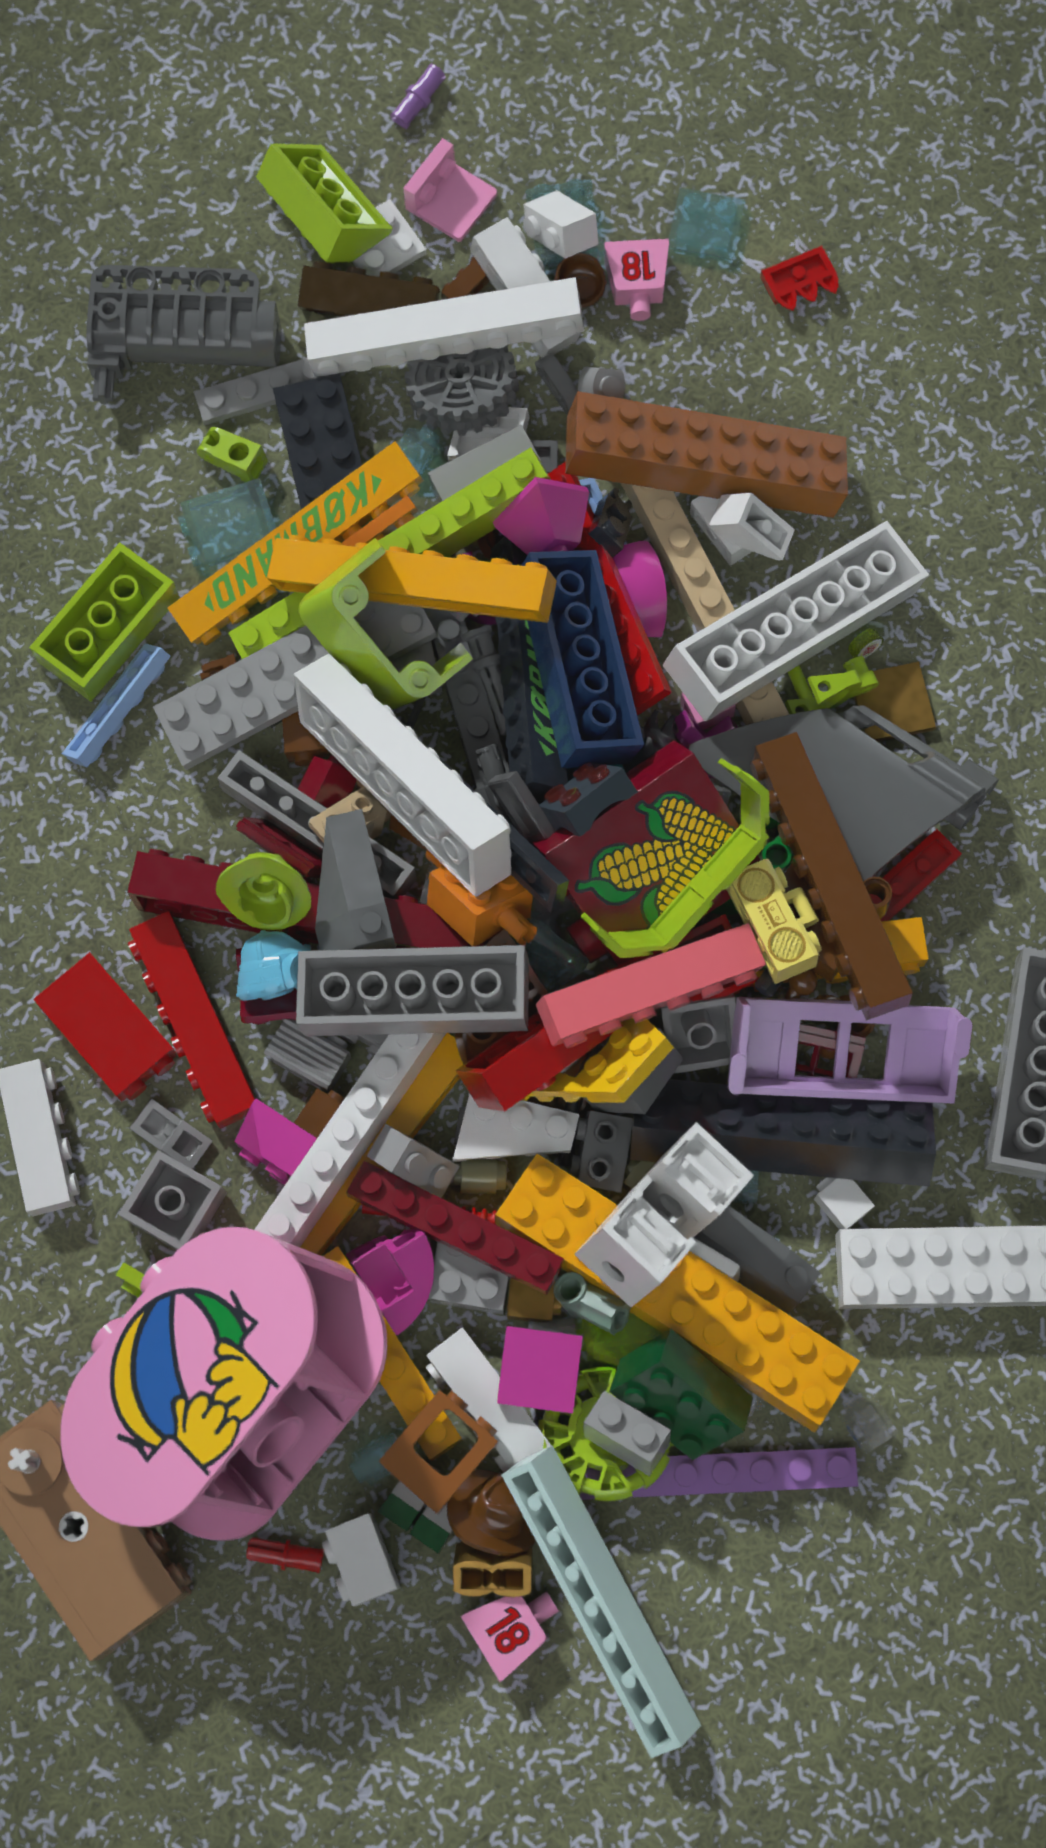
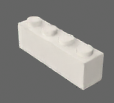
M508 217L473 237L470 251L497 291L550 282L544 273V265L536 253L532 254L525 244L526 239L522 230L517 225L513 226ZM581 332L569 337L555 336L543 338L531 344L541 358L549 353L555 355L578 341Z
M40 1059L0 1069V1091L25 1209L31 1216L76 1206L74 1196L80 1194L76 1174H69L66 1161L72 1159L71 1147L67 1137L61 1138L59 1125L65 1123L62 1107L59 1102L54 1103L51 1090L57 1089L55 1074L52 1067L46 1068V1065Z
M463 1327L426 1355L431 1362L426 1369L437 1384L441 1385L443 1382H446L451 1390L469 1405L465 1409L466 1413L468 1412L475 1421L480 1416L483 1417L498 1431L493 1437L499 1442L495 1449L500 1455L494 1460L504 1473L522 1459L543 1450L544 1439L546 1446H551L523 1407L497 1403L500 1376Z

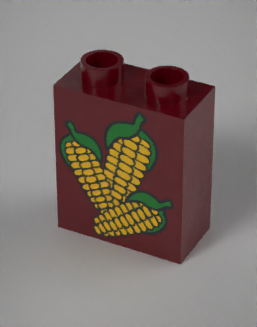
M674 740L626 773L638 792L628 800L617 801L607 806L599 813L591 829L581 837L575 836L572 832L562 827L555 831L548 839L531 842L547 860L569 879L565 897H568L580 917L585 912L607 932L648 929L739 827L695 754ZM758 855L748 866L761 861ZM727 889L721 890L712 900V906L703 917L731 899ZM582 917L566 928L590 964L605 954L616 966L636 958L618 957L590 930L591 926Z

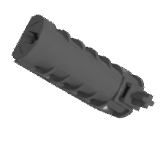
M102 265L96 268L91 276L87 314V351L89 352L87 365L92 378H94L92 400L100 401L101 404L113 402L115 379H123L124 370H131L132 362L278 367L282 328L276 301L260 300L259 279L255 273L246 269ZM106 277H112L113 282L109 284V288H103L102 282H105ZM123 278H125L127 289L122 287L121 283H124ZM139 278L151 280L149 288L143 291L134 289L133 283ZM157 279H161L162 284H160L161 290H157ZM174 279H180L181 281L178 290L171 289L170 284L174 283ZM191 280H194L196 290L194 292L190 288V285H192ZM207 280L217 281L220 284L217 291L213 293L202 291L201 286ZM225 281H230L231 286H229V293H225ZM249 281L250 287H247L246 292H240L239 287L242 285V282Z

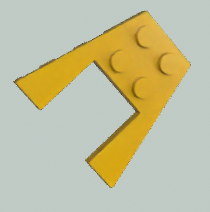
M633 1018L622 1021L623 1027L612 1033L609 1042L597 1055L587 1060L584 1069L575 1078L559 1072L555 1075L557 1080L551 1086L541 1091H533L522 1101H527L529 1096H535L540 1102H551L554 1097H563L566 1102H576L580 1097H586L590 1102L624 1103L674 1047L648 1020L635 1023Z

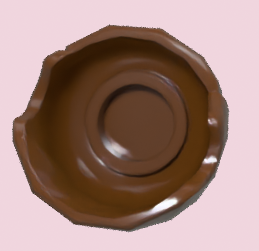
M580 252L564 259L558 265L555 281L576 277L581 309L594 306L604 296L607 282L606 276L598 259L594 256Z

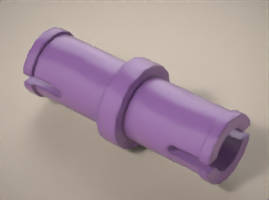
M429 64L427 70L416 84L408 87L406 97L390 115L393 122L407 129L422 107L424 109L427 108L431 102L430 97L446 79L444 72L439 67Z

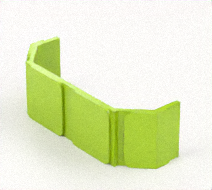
M722 758L718 761L726 771L740 782L741 825L648 929L607 932L585 912L581 915L591 926L590 930L618 957L648 956L653 954L652 951L661 950L665 953L668 950L674 949L713 904L712 900L719 892L727 889L765 847L766 840L769 837L765 833V824H769V791L753 776Z

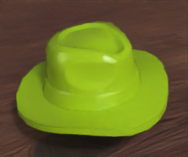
M264 852L249 854L225 869L216 883V894L227 909L239 920L259 929L282 930L293 926L304 918L311 908V893L306 881L278 854Z

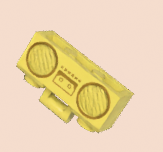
M764 859L747 866L727 888V891L744 924L749 923L765 960L766 967L774 983L777 984L816 967L819 957L818 952H821V946L813 931L807 932L805 928L816 924L819 920L803 889L799 887L785 893V888L788 887L783 871L780 867L774 869L770 860ZM793 903L800 916L799 919L796 920L788 904Z

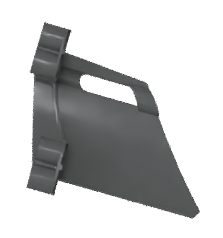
M852 706L850 709L840 713H835L829 708L780 716L728 730L689 745V750L695 754L706 772L741 796L740 782L726 771L718 761L722 758L753 776L750 761L754 759L755 746L797 732L863 881L870 877H879L891 860L942 820H946L961 831L972 818L979 805L984 803L987 793L990 795L999 781L997 777L971 759H968L962 766L958 765L866 706ZM876 725L924 759L914 763H907L861 730ZM769 812V816L779 822L776 813L771 814Z

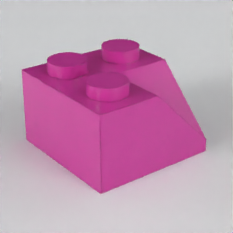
M256 1098L251 1104L235 1139V1143L242 1149L238 1154L240 1157L255 1167L262 1162L266 1165L265 1170L270 1173L269 1176L285 1186L317 1138Z

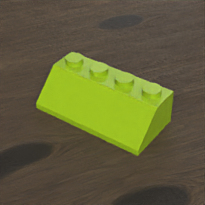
M270 143L256 178L266 189L267 194L273 197L283 209V213L301 231V235L312 244L321 259L329 263L353 262L391 234L393 230L391 225L322 145Z

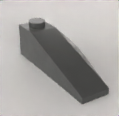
M362 809L326 817L315 926L320 951L396 948Z
M729 1205L715 1220L694 1236L695 1239L739 1264L740 1279L738 1283L787 1314L800 1303L821 1274L799 1255Z

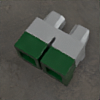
M430 1465V1466H431L432 1468H434L438 1473H440L439 1470H437L435 1467H433L432 1465ZM399 1481L377 1512L408 1532L426 1504ZM447 1505L439 1514H436L427 1506L409 1533L437 1554H440L453 1532L447 1518Z

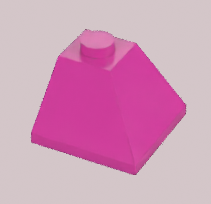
M535 477L493 521V524L497 530L527 555L529 552L573 551L581 542L589 491L585 486Z

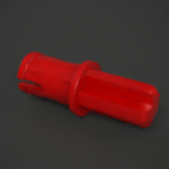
M252 1537L248 1542L246 1558L248 1560L278 1565L284 1571L286 1567L316 1572L317 1574L321 1572L324 1549L294 1545L288 1539L286 1543Z

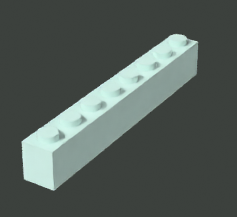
M553 1445L522 1459L503 1473L502 1477L650 1757L653 1758L682 1747L700 1728L701 1724Z

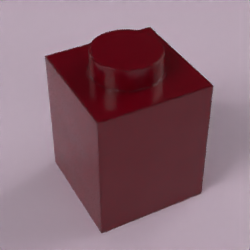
M330 755L328 760L314 756L298 790L328 809L351 794L357 779L334 756Z

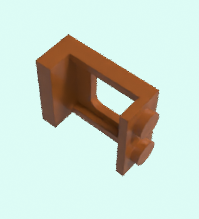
M439 1390L378 1461L436 1514H439L444 1509L451 1497L491 1450L495 1449L499 1444L493 1437L498 1431L481 1416L476 1421L465 1412L469 1405L452 1390L447 1396ZM444 1410H450L478 1435L477 1443L447 1476L440 1475L414 1450L417 1440Z

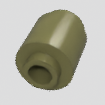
M481 1158L460 1161V1164H457L460 1167L453 1177V1186H460V1193L496 1194V1190L505 1191L506 1161Z

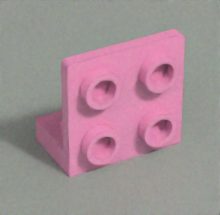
M443 138L403 188L406 210L457 242H461L497 196V190L456 164L454 161L453 144Z

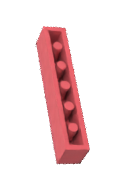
M749 923L544 995L537 1002L536 1007L552 1046L564 1043L566 1048L586 1041V1034L599 1030L601 1035H606L622 1027L620 1022L631 1018L634 1019L635 1023L645 1021L655 1016V1010L668 1006L669 1011L683 1007L690 1003L689 997L701 993L703 999L716 995L724 990L722 985L735 981L736 986L747 984L757 979L756 973L766 963Z

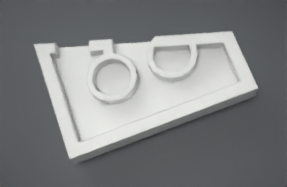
M469 1093L453 1162L481 1158L497 1159L518 1155L534 1156L537 1153L539 1155L570 1153L579 1114L522 1100L506 1112L479 1108Z

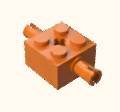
M428 849L426 850L425 857L438 867L429 874L427 905L472 947L492 938L503 928L520 945H526V942L530 943L534 939L537 927L527 920L531 915L533 895L512 875L475 897Z

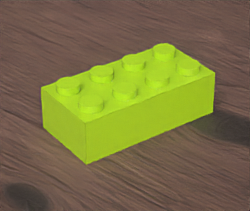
M119 542L29 648L40 665L92 702L169 611L167 608L180 598L175 583Z

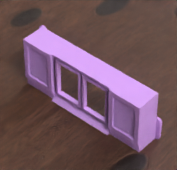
M737 997L727 1081L729 1083L728 1088L734 1095L755 1094L954 1104L960 1058L966 1057L969 1053L972 1022L964 1017L956 1008L908 1005L866 1021L862 1010L857 1011L852 1001ZM800 1020L839 1022L833 1077L795 1075ZM851 1022L889 1024L883 1079L845 1077Z

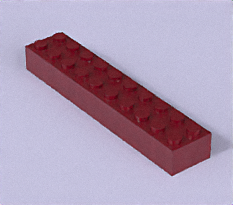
M149 849L148 853L137 851L127 893L138 911L159 915L169 911L171 916L175 918L260 933L263 930L239 920L227 909L216 894V883L219 876L232 863L220 862L219 866L205 864L206 861L195 856L187 855L184 856V859L172 858L169 853L158 849ZM302 877L306 881L311 893V908L306 916L297 924L288 928L265 931L284 932L295 940H308L309 943L319 944L315 926L320 885L312 884V880ZM401 895L397 899L384 897L396 945L395 949L472 947L429 905L419 904L418 899L410 896ZM488 940L482 942L481 944L475 947L483 946Z

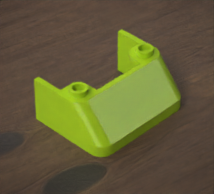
M374 538L302 598L299 604V615L303 623L339 664L344 663L350 669L352 676L361 685L366 684L371 689L374 697L382 705H388L394 710L430 695L473 660L464 645L459 643L433 666L428 662L418 660L409 663L398 672L354 619V616L365 608L369 599L368 589L358 575L386 553L379 541Z

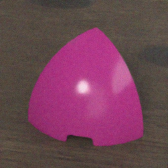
M648 541L629 543L624 545L623 550L615 555L613 559L647 637H662L667 614V591L662 566L656 552Z
M413 1229L404 1230L392 1240L388 1239L385 1235L380 1236L345 1254L360 1279L372 1292L382 1315L396 1336L410 1326L424 1308L429 1298L434 1278V1260L428 1239L422 1231Z

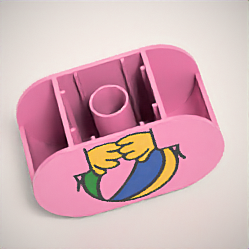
M227 1227L215 1229L193 1238L178 1249L172 1257L161 1259L145 1273L140 1285L143 1292L124 1317L110 1321L99 1330L91 1346L94 1354L79 1371L68 1392L61 1420V1448L66 1470L81 1497L99 1514L117 1523L135 1527H154L172 1522L189 1534L216 1541H231L254 1533L269 1521L376 1388L383 1373L387 1355V1334L383 1315L372 1292L354 1272L337 1262L249 1228Z

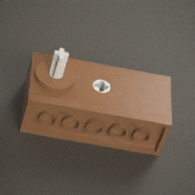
M50 1400L0 1436V1526L91 1662L107 1657L189 1596L192 1592L187 1585L192 1582V1579L180 1563L176 1565L170 1561L166 1553L171 1549L159 1531L154 1533L148 1527L128 1526L112 1521L99 1514L81 1497L70 1480L62 1455L61 1420L65 1403L62 1404ZM79 1520H83L85 1522V1524L81 1526V1531L83 1534L76 1533V1531L80 1528V1524L78 1522Z

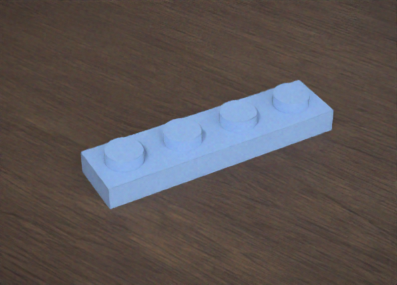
M145 643L62 754L73 763L88 767L90 763L95 762L100 757L104 744L110 736L116 734L121 729L125 716L142 701L144 691L153 680L162 674L165 663L171 656L161 647Z

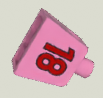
M669 239L604 242V264L615 305H630V317L635 321H643L650 318V304L663 302Z
M545 1592L528 1604L523 1596L503 1597L467 1612L461 1618L501 1682L548 1639L540 1624L559 1611L549 1594Z

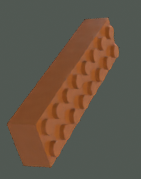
M577 391L567 415L565 474L720 499L721 495L752 493L770 508L831 518L835 517L848 495L846 437L580 391Z

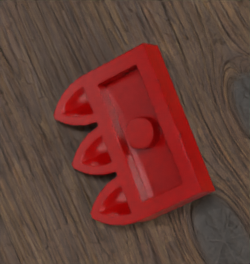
M823 246L761 270L760 278L774 305L779 303L790 311L795 310L797 295L810 302H815L818 293L817 287L821 286L826 291L835 294L839 284L838 275Z

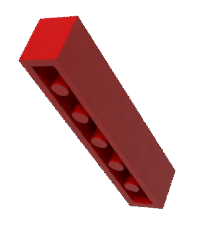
M167 911L129 928L133 940L127 942L136 962L143 960L147 972L143 973L142 977L149 992L152 994L157 991L162 1004L157 1005L156 1008L164 1025L172 1024L177 1036L171 1038L172 1044L179 1058L186 1056L191 1066L185 1072L194 1091L200 1088L206 1101L201 1102L200 1106L208 1123L215 1121L218 1127L222 1129L245 1118L255 1097L170 912Z

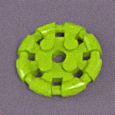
M594 1367L580 1371L581 1375L577 1377L573 1413L545 1410L543 1419L538 1421L539 1430L548 1442L553 1445L579 1496L581 1492L595 1496L594 1500L596 1501L623 1500L632 1497V1492L641 1487L645 1489L650 1487L666 1469L670 1458L667 1456L669 1448L674 1446L670 1442L651 1476L634 1467L636 1473L625 1478L621 1471L625 1470L629 1464L584 1437V1421L603 1391L611 1394L609 1391L617 1367ZM588 1389L593 1397L582 1403L578 1393ZM560 1415L570 1416L568 1426L558 1423ZM545 1439L543 1443V1449L547 1448ZM570 1445L573 1455L564 1459L560 1451ZM588 1467L602 1471L599 1481L586 1477Z

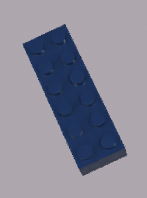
M597 551L529 552L521 566H525L527 562L543 564L557 580L548 623L528 620L527 622L561 767H586L592 763L603 765L629 764L644 746V741Z

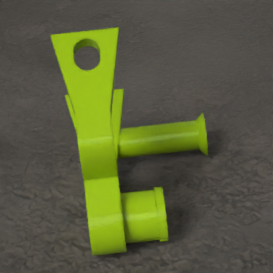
M858 656L847 661L843 665L846 670L845 673L809 676L807 679L809 685L800 665L788 671V675L799 699L787 700L785 705L789 714H795V708L802 707L804 711L832 709L843 704L849 698L871 691L879 685L874 671H869L864 656ZM826 684L829 690L822 692L819 690L818 685Z

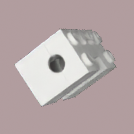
M695 1123L663 1154L574 1255L632 1307L663 1282L694 1246L696 1241L693 1237L726 1209L754 1175L698 1123Z

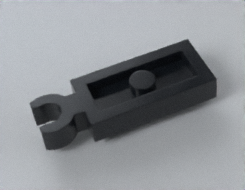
M614 487L598 502L593 522L588 532L599 545H602L612 558L623 550L632 520L629 512L632 502L628 499L624 503L618 496L619 489L617 487Z

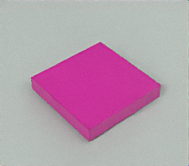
M507 1326L497 1403L573 1413L583 1336Z

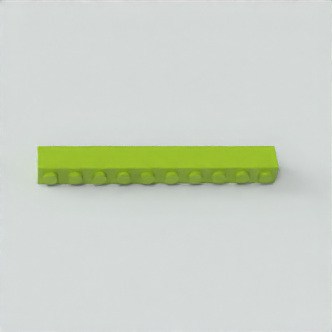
M530 447L378 541L384 550H389V547L395 546L407 549L410 553L422 554L425 550H431L443 554L444 557H450L496 529L493 521L535 477L549 480L551 478L542 462ZM293 592L228 632L242 659L306 626L299 615V604L306 593Z

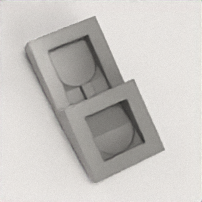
M152 1098L129 1127L130 1130L154 1147L191 1169L194 1168L213 1142Z

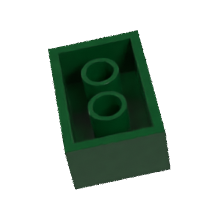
M671 1328L620 1359L609 1391L619 1400L670 1429V1442L691 1460L743 1433L754 1399L753 1396Z

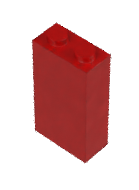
M90 952L33 999L121 1102L126 1098L129 1100L137 1098L146 1089L145 1082L154 1074L162 1076L175 1064L173 1058L178 1054Z

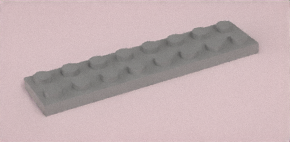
M368 601L365 608L354 616V619L390 662L438 637L424 609L421 607ZM307 626L296 630L153 706L185 770L194 767L298 711L293 674L329 653Z

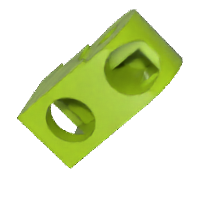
M217 427L209 429L196 450L203 460L240 477L242 481L252 486L268 462L261 445Z

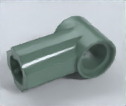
M565 1273L556 1281L554 1295L573 1318L584 1319L613 1335L618 1331H622L629 1321L631 1307L625 1301L586 1282L579 1273ZM580 1292L576 1298L571 1299L574 1294Z

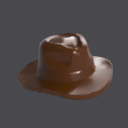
M474 1470L448 1501L447 1518L451 1529L463 1543L475 1549L502 1556H517L526 1553L533 1547L536 1541L500 1473L489 1470Z

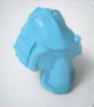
M261 930L259 934L246 940L241 950V964L238 972L236 996L242 1001L261 997L262 1000H267L290 993L294 988L297 990L298 951H311V945H302L286 933L278 931L268 932Z

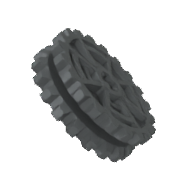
M508 345L499 349L484 348L473 350L468 354L454 353L442 355L433 360L419 359L408 361L407 366L410 371L405 372L404 378L408 384L406 389L408 396L411 397L410 404L412 410H417L415 412L417 419L420 422L427 420V427L431 430L439 427L442 434L449 435L451 431H457L459 436H465L467 430L471 429L475 433L481 432L482 427L486 424L491 427L498 424L497 417H506L510 412L508 405L516 403L517 396L515 392L519 391V382L516 379L518 375L516 367L513 365L515 363L512 352H508Z

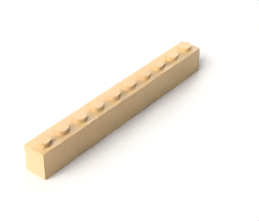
M621 483L697 632L735 611L674 492ZM770 682L735 704L745 725L789 715L773 682Z

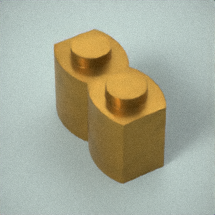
M462 1541L456 1544L453 1562L454 1592L465 1596H482L494 1592L505 1597H519L531 1593L532 1548L526 1553L517 1556H502L475 1549Z

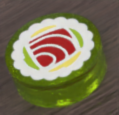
M867 629L852 640L849 644L848 652L853 658L858 656L866 658L881 647L884 639L876 629Z

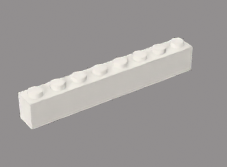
M576 277L304 324L307 360L315 377H324L354 370L367 371L372 367L383 365L398 366L407 361L419 359L433 360L442 355L454 353L468 354L473 350L484 348L499 349L508 344L520 342L534 343L543 338L555 336L569 337L575 333L584 332Z
M446 1033L388 1035L254 1230L300 1248Z

